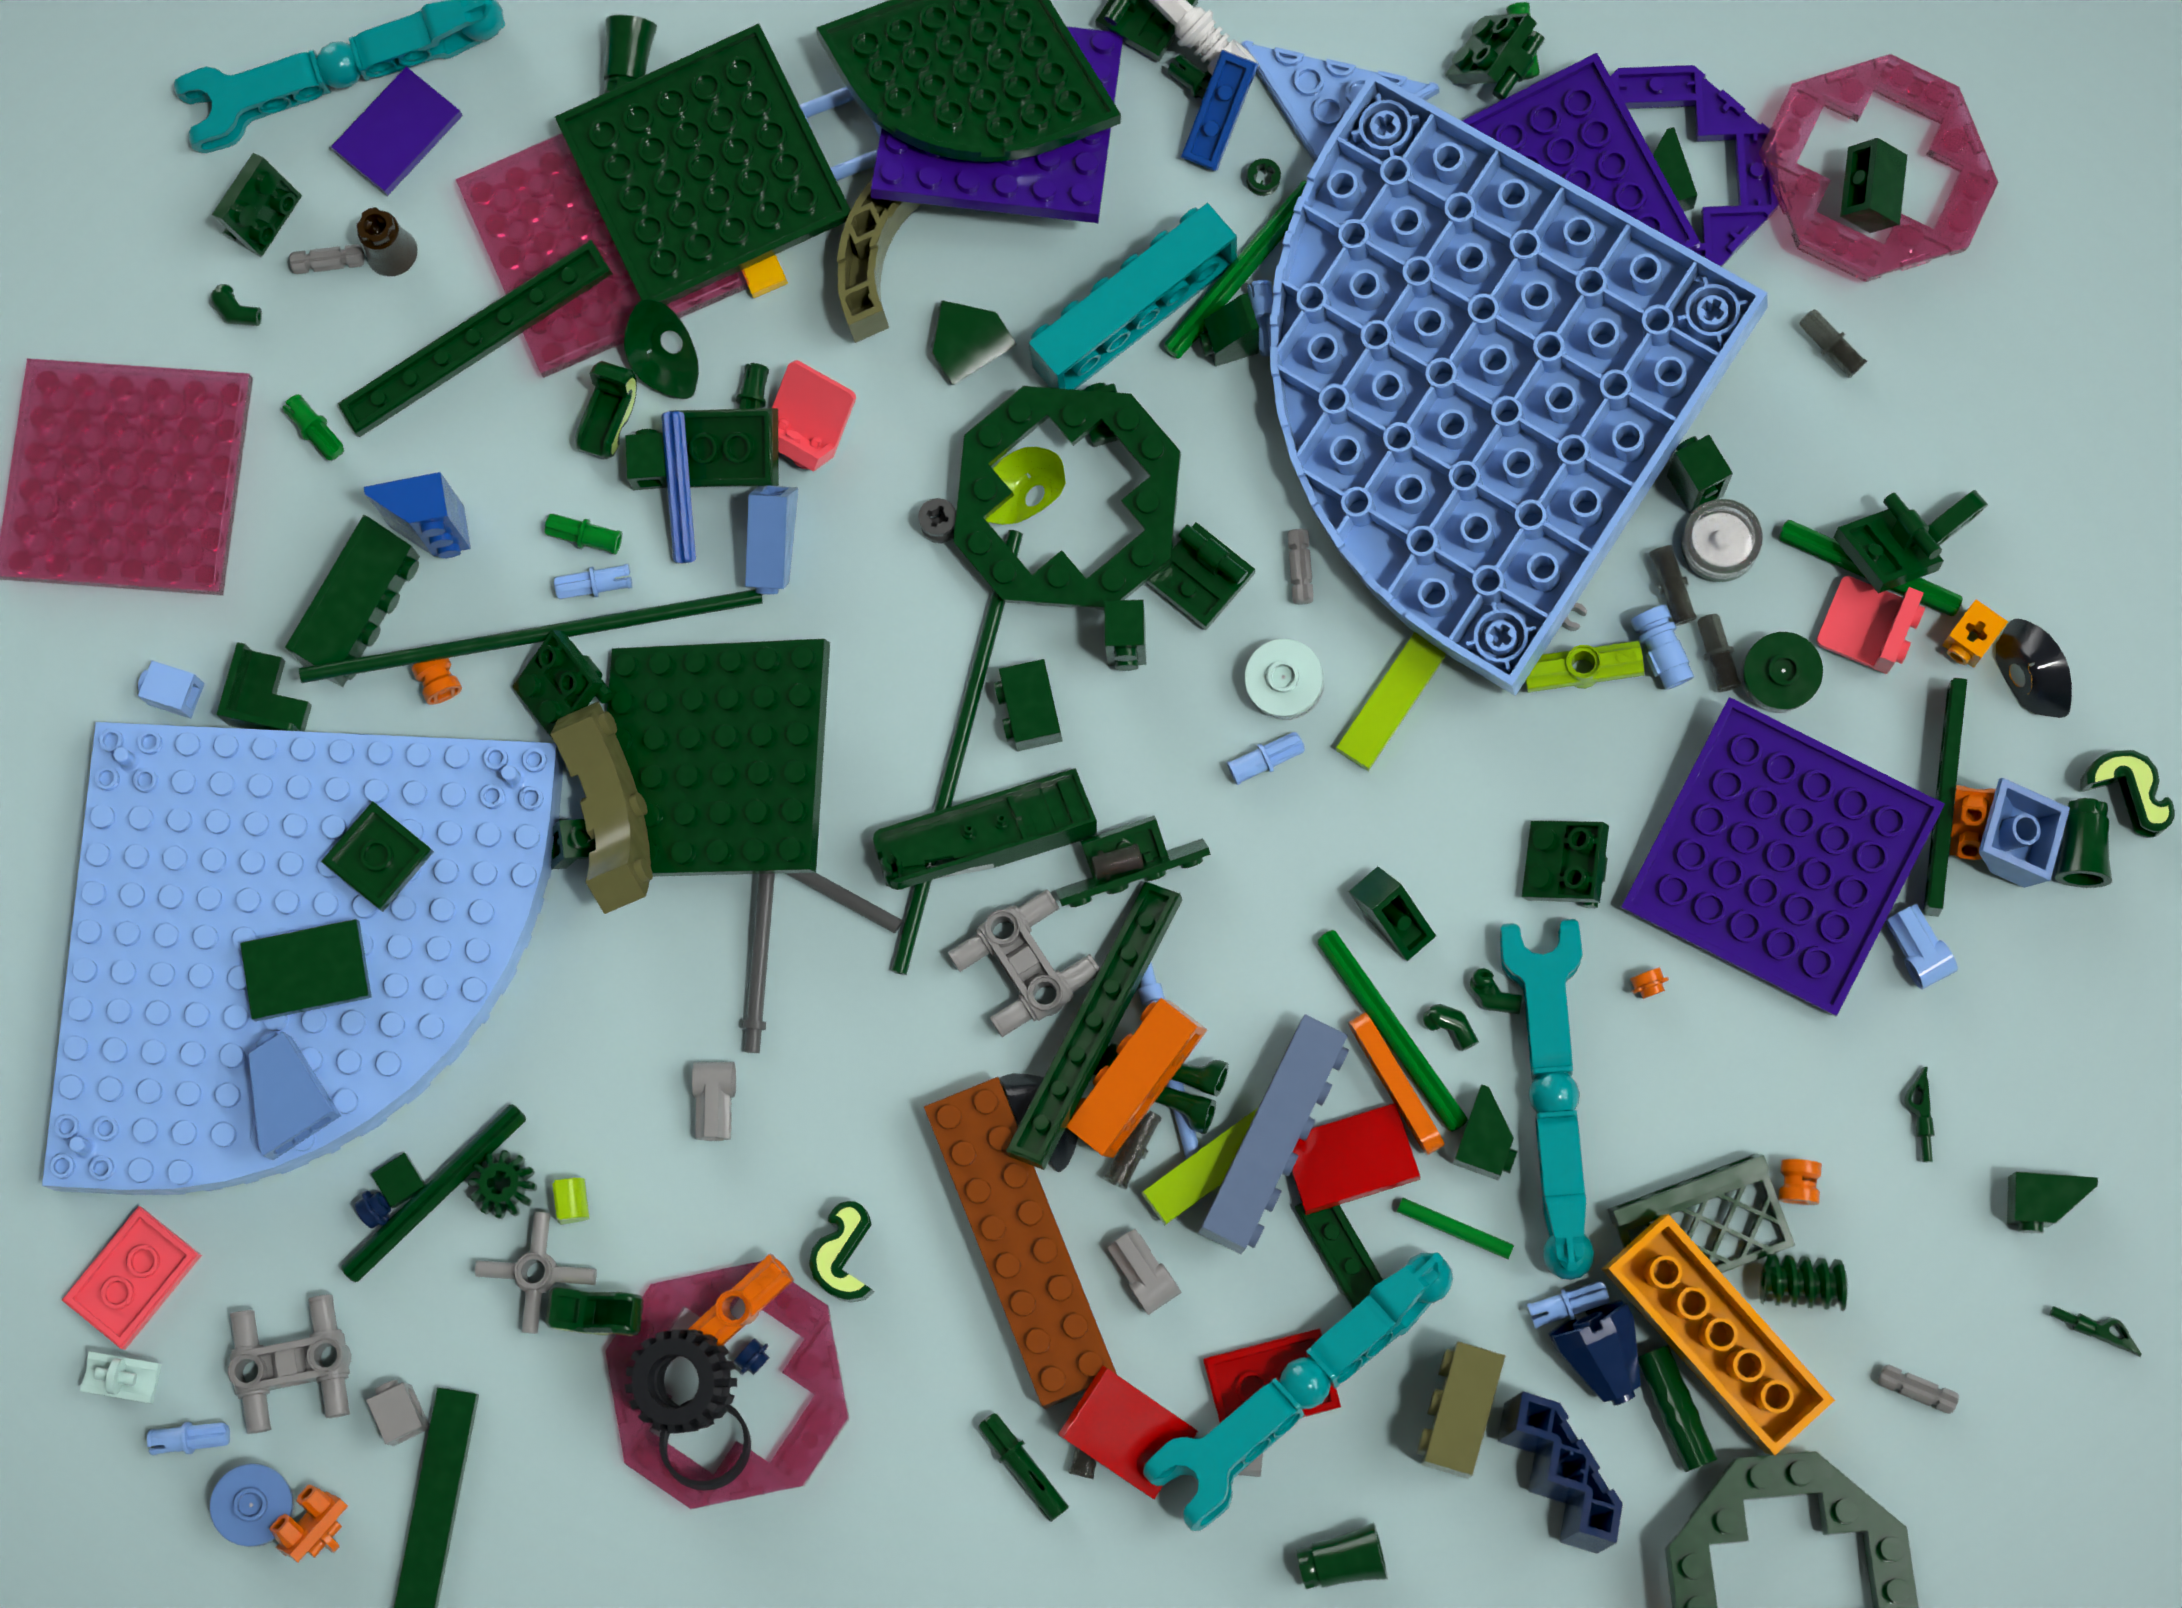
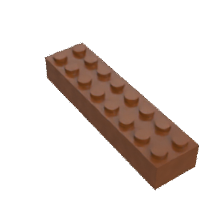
M993 1078L924 1106L1042 1407L1047 1409L1085 1393L1102 1366L1117 1374L1035 1167L1009 1157L1006 1152L1018 1125L999 1078Z

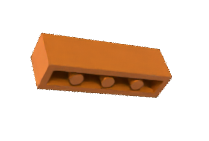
M1160 998L1158 1002L1153 1001L1146 1007L1140 1017L1142 1024L1134 1034H1128L1121 1041L1116 1051L1119 1055L1110 1067L1108 1065L1103 1067L1093 1081L1094 1089L1086 1099L1084 1097L1080 1099L1071 1117L1072 1119L1066 1126L1102 1156L1114 1158L1207 1032L1204 1026L1169 1000Z

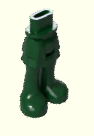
M1112 1042L1110 1046H1107L1093 1075H1097L1103 1067L1111 1066L1119 1055L1116 1052L1118 1044ZM1213 1060L1202 1067L1183 1063L1171 1080L1217 1097L1221 1093L1226 1081L1229 1064L1221 1060ZM1167 1086L1155 1101L1184 1114L1189 1121L1191 1129L1201 1134H1206L1209 1130L1216 1110L1215 1100L1182 1092Z

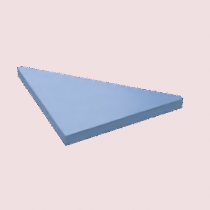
M1247 40L1242 42L1241 45L1259 63V67L1256 70L1257 74L1313 161L1316 162L1330 135L1372 71L1356 68V65L1331 59L1325 61L1304 56V53L1278 47L1272 49L1254 45L1253 42ZM1379 70L1375 72L1425 101L1439 94L1440 88L1436 83L1429 82V84L1409 80L1406 76Z

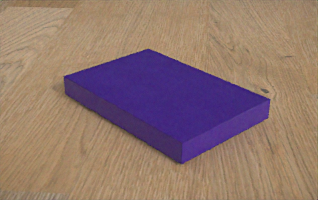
M406 66L337 139L331 148L338 156L388 196L463 115L457 107Z

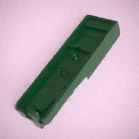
M1074 768L881 828L874 833L873 843L886 886L900 890L937 878L996 868L1091 838L1097 832V820L1077 770ZM954 858V861L925 867V862Z

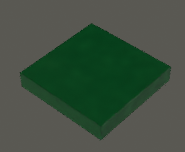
M372 801L321 862L384 912L434 851Z

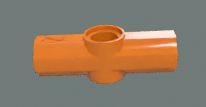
M769 1254L731 1290L722 1293L717 1299L716 1304L687 1330L703 1331V1335H712L718 1339L716 1344L723 1346L745 1325L754 1322L759 1312L790 1285L794 1278L781 1261L773 1254ZM736 1297H740L745 1303V1312L739 1319H736L730 1312V1304Z

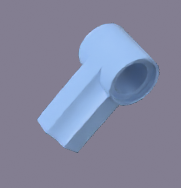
M1917 904L1898 912L1885 921L1906 957L1904 958L1906 969L1918 988L1924 989L1958 971L1952 952L1942 940L1936 938Z

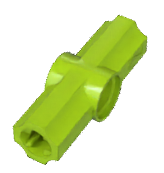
M1633 641L1599 647L1578 645L1570 651L1544 654L1525 680L1527 692L1571 686L1586 689L1598 682L1644 676L1640 642ZM1579 660H1587L1593 664L1594 668L1590 672L1583 674L1576 672L1573 665Z

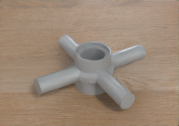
M534 1212L530 1252L524 1254L517 1263L477 1261L475 1266L476 1277L515 1279L519 1288L526 1292L522 1333L538 1334L541 1297L543 1293L549 1291L554 1286L555 1282L596 1284V1269L560 1267L556 1265L551 1256L546 1254L550 1213ZM541 1262L545 1268L544 1277L537 1283H530L527 1278L529 1267L534 1263Z

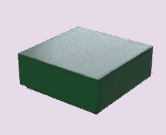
M403 1153L371 1174L393 1209L415 1196L426 1185L406 1153Z

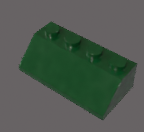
M363 515L285 648L303 667L360 658L367 646L371 647L376 642L381 630L379 625L385 615L391 614L396 608L400 599L399 592L405 581H410L415 576L419 567L418 559L420 556L410 544L370 517ZM356 674L330 678L328 680L344 687L346 681L353 679Z

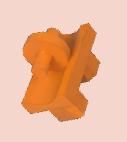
M1956 785L1949 855L1958 856L1962 859H1982L1979 854V848L1996 789H1973Z
M307 1485L296 1500L307 1511L306 1514L298 1522H295L289 1515L283 1514L269 1529L279 1542L276 1548L283 1555L289 1556L296 1562H299L307 1552L315 1558L324 1547L332 1553L338 1550L340 1546L333 1537L342 1526L336 1519L348 1507L340 1498L326 1491L323 1492L312 1485Z

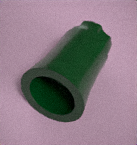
M612 15L605 19L607 41L604 93L646 75L649 54L657 30V25L654 22L632 15Z
M2078 798L2077 800L2069 801L2068 807L2070 810L2064 828L2061 855L2055 880L2064 885L2082 888L2107 886L2112 883L2109 861L2110 820L2107 817L2108 805L2106 802L2092 798Z
M1375 1523L1332 1539L1312 1543V1547L1296 1550L1305 1589L1320 1586V1584L1322 1588L1343 1583L1388 1579Z

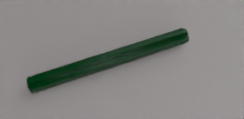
M511 1104L501 1112L342 1265L341 1270L351 1281L359 1282L474 1171L473 1166L476 1163H483L486 1160V1154H492L526 1121V1117L521 1110Z

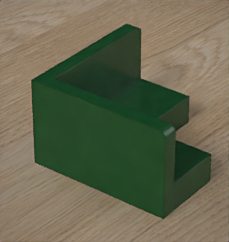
M237 642L216 714L228 726L242 729L305 731L312 705L308 701L276 695L286 662L282 657L252 651L246 644Z

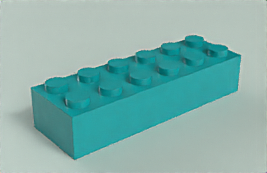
M1208 202L1200 209L1197 207L1190 209L1182 216L1177 227L1170 232L1165 230L1159 233L1151 241L1150 248L1141 255L1133 254L1127 258L1121 265L1118 273L1110 279L1104 277L1091 288L1090 295L1081 302L1075 300L1068 304L1061 312V317L1051 325L1046 323L1040 326L1032 334L1031 341L1028 342L1032 367L1050 388L1076 390L1219 278L1237 258V235Z

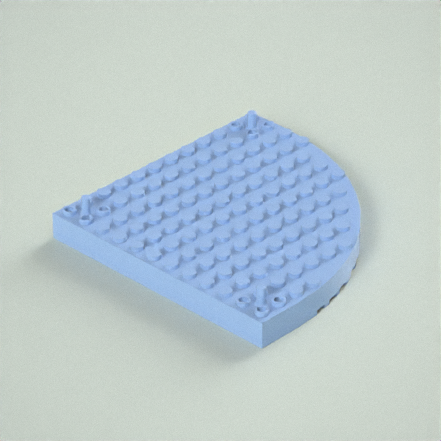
M1372 71L1330 135L1310 170L1302 195L1298 197L1293 209L1294 214L1288 231L1285 232L1282 254L1275 271L1272 313L1270 314V368L1273 377L1277 415L1287 444L1290 460L1316 517L1341 557L1368 590L1408 628L1448 656L1516 696L1768 308L1767 292Z
M96 722L42 1186L63 1192L120 1195H185V1193L213 1191L240 1184H249L259 1181L261 1178L279 1173L285 1174L309 1164V1161L341 1149V1146L358 1136L362 1137L387 1121L386 1118L421 1095L431 1085L430 1082L447 1065L450 1066L460 1056L477 1029L491 1016L490 1012L500 995L504 994L517 972L516 967L525 948L527 949L532 938L531 933L544 902L543 896L548 879L551 878V855L554 836L552 835L553 826L559 821L564 760L556 744ZM372 801L434 851L384 912L321 862ZM354 919L360 921L372 998L256 1022L252 1020L240 943ZM273 1032H277V1034L284 1032L293 1038L341 1116L275 1160H271L263 1156L259 1149L248 1054L257 1048L256 1043L264 1036Z

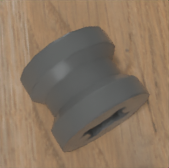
M941 498L930 499L924 503L919 511L918 518L922 533L926 539L933 543L941 544L954 538L956 510L953 505ZM939 513H941L940 516H938V517H936V518H931V516L934 517V516H936V515H939Z

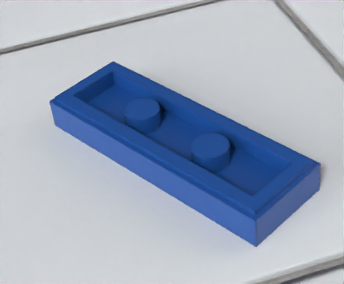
M1226 50L1221 51L1181 155L1182 158L1218 171L1259 65L1258 63Z

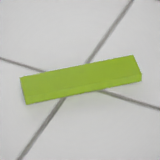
M1414 632L1336 747V751L1369 771L1447 654Z
M1258 1108L1141 1193L1164 1225H1167L1222 1184Z

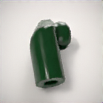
M1480 968L1473 973L1470 979V989L1484 1009L1520 1014L1522 995L1501 992L1493 980V973L1488 969Z
M1443 1004L1432 1005L1430 1010L1423 1014V1023L1427 1029L1434 1031L1441 1027L1451 1031L1461 1051L1467 1050L1479 1043L1462 1011Z

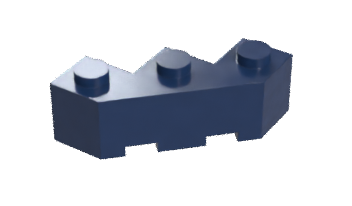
M1522 1391L1504 1403L1498 1442L1535 1453L1528 1492L1566 1503L1560 1543L1596 1554L1617 1543L1623 1503L1615 1490H1609L1598 1472L1601 1469L1584 1440L1582 1438L1578 1440L1567 1422L1569 1416L1561 1403Z

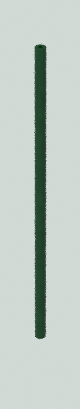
M1008 530L1005 543L1018 556L1023 533L1016 530ZM994 590L991 594L934 812L952 806L1005 602ZM937 861L925 862V867L936 865ZM932 880L914 885L892 967V972L896 974L907 975Z
M756 589L302 667L299 668L301 683L544 642L552 630H562L568 637L758 605L763 604L762 595L756 593Z

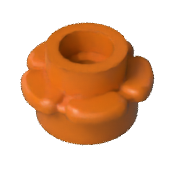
M1660 967L1630 978L1634 990L1631 992L1633 994L1640 992L1642 999L1665 991L1662 983L1668 981L1669 978H1664Z

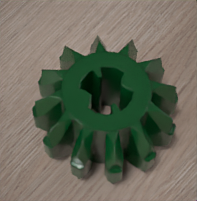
M503 1150L499 1156V1161H497L493 1154L488 1153L485 1155L488 1167L485 1168L478 1163L473 1166V1169L481 1175L480 1178L469 1179L468 1185L480 1189L475 1191L470 1198L475 1203L483 1201L480 1211L484 1214H488L494 1209L495 1217L503 1219L508 1208L513 1216H518L520 1214V1209L517 1205L519 1201L527 1206H530L532 1200L524 1195L525 1191L537 1190L535 1183L525 1181L531 1178L535 1171L532 1167L522 1168L525 1158L517 1155L511 1161L510 1152ZM504 1177L511 1183L510 1187L502 1189L501 1194V1191L495 1188L496 1182H502Z

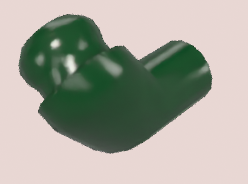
M220 284L211 292V304L226 323L260 325L262 319L261 308L240 306L234 298V289L231 286Z

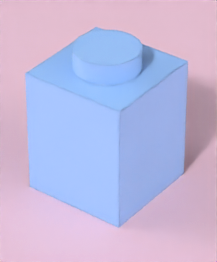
M151 661L148 670H144L140 676L138 697L149 706L191 719L205 683L193 673Z

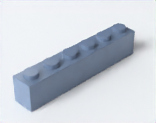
M1306 1014L1303 1016L1198 1234L1239 1254L1244 1252L1247 1245L1255 1248L1265 1227L1258 1222L1264 1210L1272 1212L1282 1192L1275 1188L1281 1174L1290 1175L1299 1156L1292 1151L1298 1139L1306 1141L1316 1121L1309 1117L1315 1103L1321 1106L1324 1104L1332 1087V1084L1326 1082L1332 1068L1340 1070L1349 1052V1049L1343 1047L1348 1036L1347 1034Z

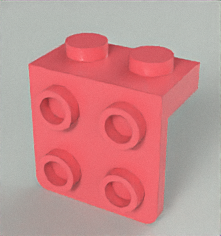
M798 360L789 363L772 408L778 409V452L792 459L798 467L810 469L813 472L834 458L856 401L855 393Z
M1845 576L1840 581L1816 642L1821 648L1888 674L1895 662L1902 664L1911 642L1905 640V637L1910 627L1917 629L1925 607L1920 606L1919 603L1924 593L1911 587L1907 589L1903 597L1888 591L1878 593L1871 584L1851 576Z

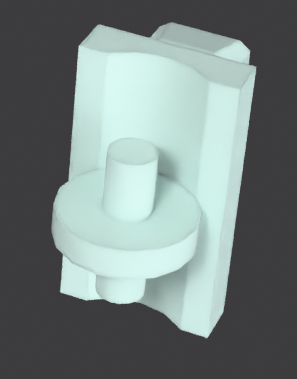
M89 1351L86 1373L80 1391L153 1404L162 1364Z

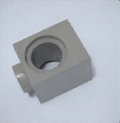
M397 1380L387 1382L375 1389L376 1396L366 1400L383 1440L387 1445L396 1446L430 1428L415 1391L410 1384L404 1382L399 1384Z

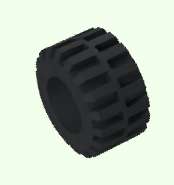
M683 1329L662 1331L656 1333L655 1338H647L642 1342L643 1349L635 1350L631 1356V1359L635 1361V1365L628 1366L625 1375L632 1376L631 1384H625L626 1393H633L634 1399L629 1401L632 1410L639 1409L641 1411L638 1418L643 1423L651 1422L652 1429L677 1434L708 1428L715 1424L714 1419L722 1418L727 1411L724 1409V1406L732 1404L735 1395L730 1394V1388L737 1387V1378H731L730 1370H734L736 1367L734 1360L727 1361L725 1357L730 1353L724 1345L718 1346L716 1344L718 1339L712 1335H703V1331ZM680 1356L685 1357L694 1365L699 1379L698 1389L694 1398L684 1406L678 1405L671 1400L664 1385L667 1367L675 1358Z

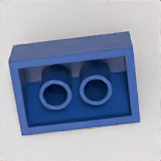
M441 472L364 487L365 495L390 528L431 555L440 558H453L459 556L461 551L471 549L464 505Z

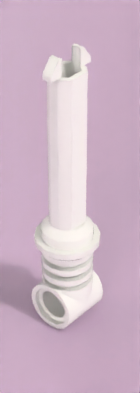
M1149 0L1175 26V35L1180 39L1177 44L1179 46H1187L1189 49L1194 46L1197 49L1194 54L1198 56L1201 53L1203 57L1200 60L1203 63L1206 60L1209 62L1207 69L1211 75L1214 72L1222 50L1258 63L1251 53L1239 42L1233 39L1229 43L1226 40L1229 35L1227 33L1223 36L1220 34L1223 29L1220 26L1217 29L1213 26L1216 22L1213 20V12L1210 9L1205 12L1201 7H1193L1187 0Z

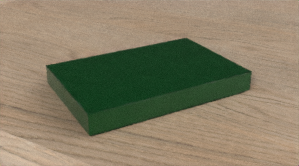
M777 408L677 410L683 412L685 418L690 487L779 486Z
M357 919L240 943L251 1018L255 1022L372 998L360 921Z

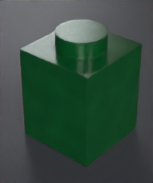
M641 429L636 431L635 435H625L627 480L632 489L667 488L663 432L658 433L655 429Z

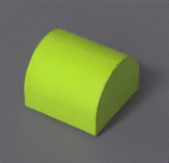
M568 1178L554 1180L552 1184L558 1223L563 1225L590 1219L585 1179Z

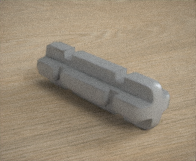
M359 244L346 245L343 250H341L340 246L310 250L309 254H306L305 250L290 253L289 257L291 270L295 274L309 273V269H313L314 272L344 269L345 265H349V268L361 267L364 265L365 260L363 248Z
M1293 529L1288 532V547L1292 549L1289 551L1291 584H1294L1292 586V598L1294 604H1309L1313 602L1314 597L1313 585L1310 584L1312 582L1310 550L1307 549L1309 547V533L1306 529Z
M1891 1365L1884 1366L1878 1378L1880 1386L1891 1391L1898 1389L1899 1394L1925 1405L1934 1404L1935 1409L1947 1414L1953 1413L1959 1400L1957 1392L1947 1388L1938 1389L1939 1385L1911 1373L1904 1375L1901 1369Z

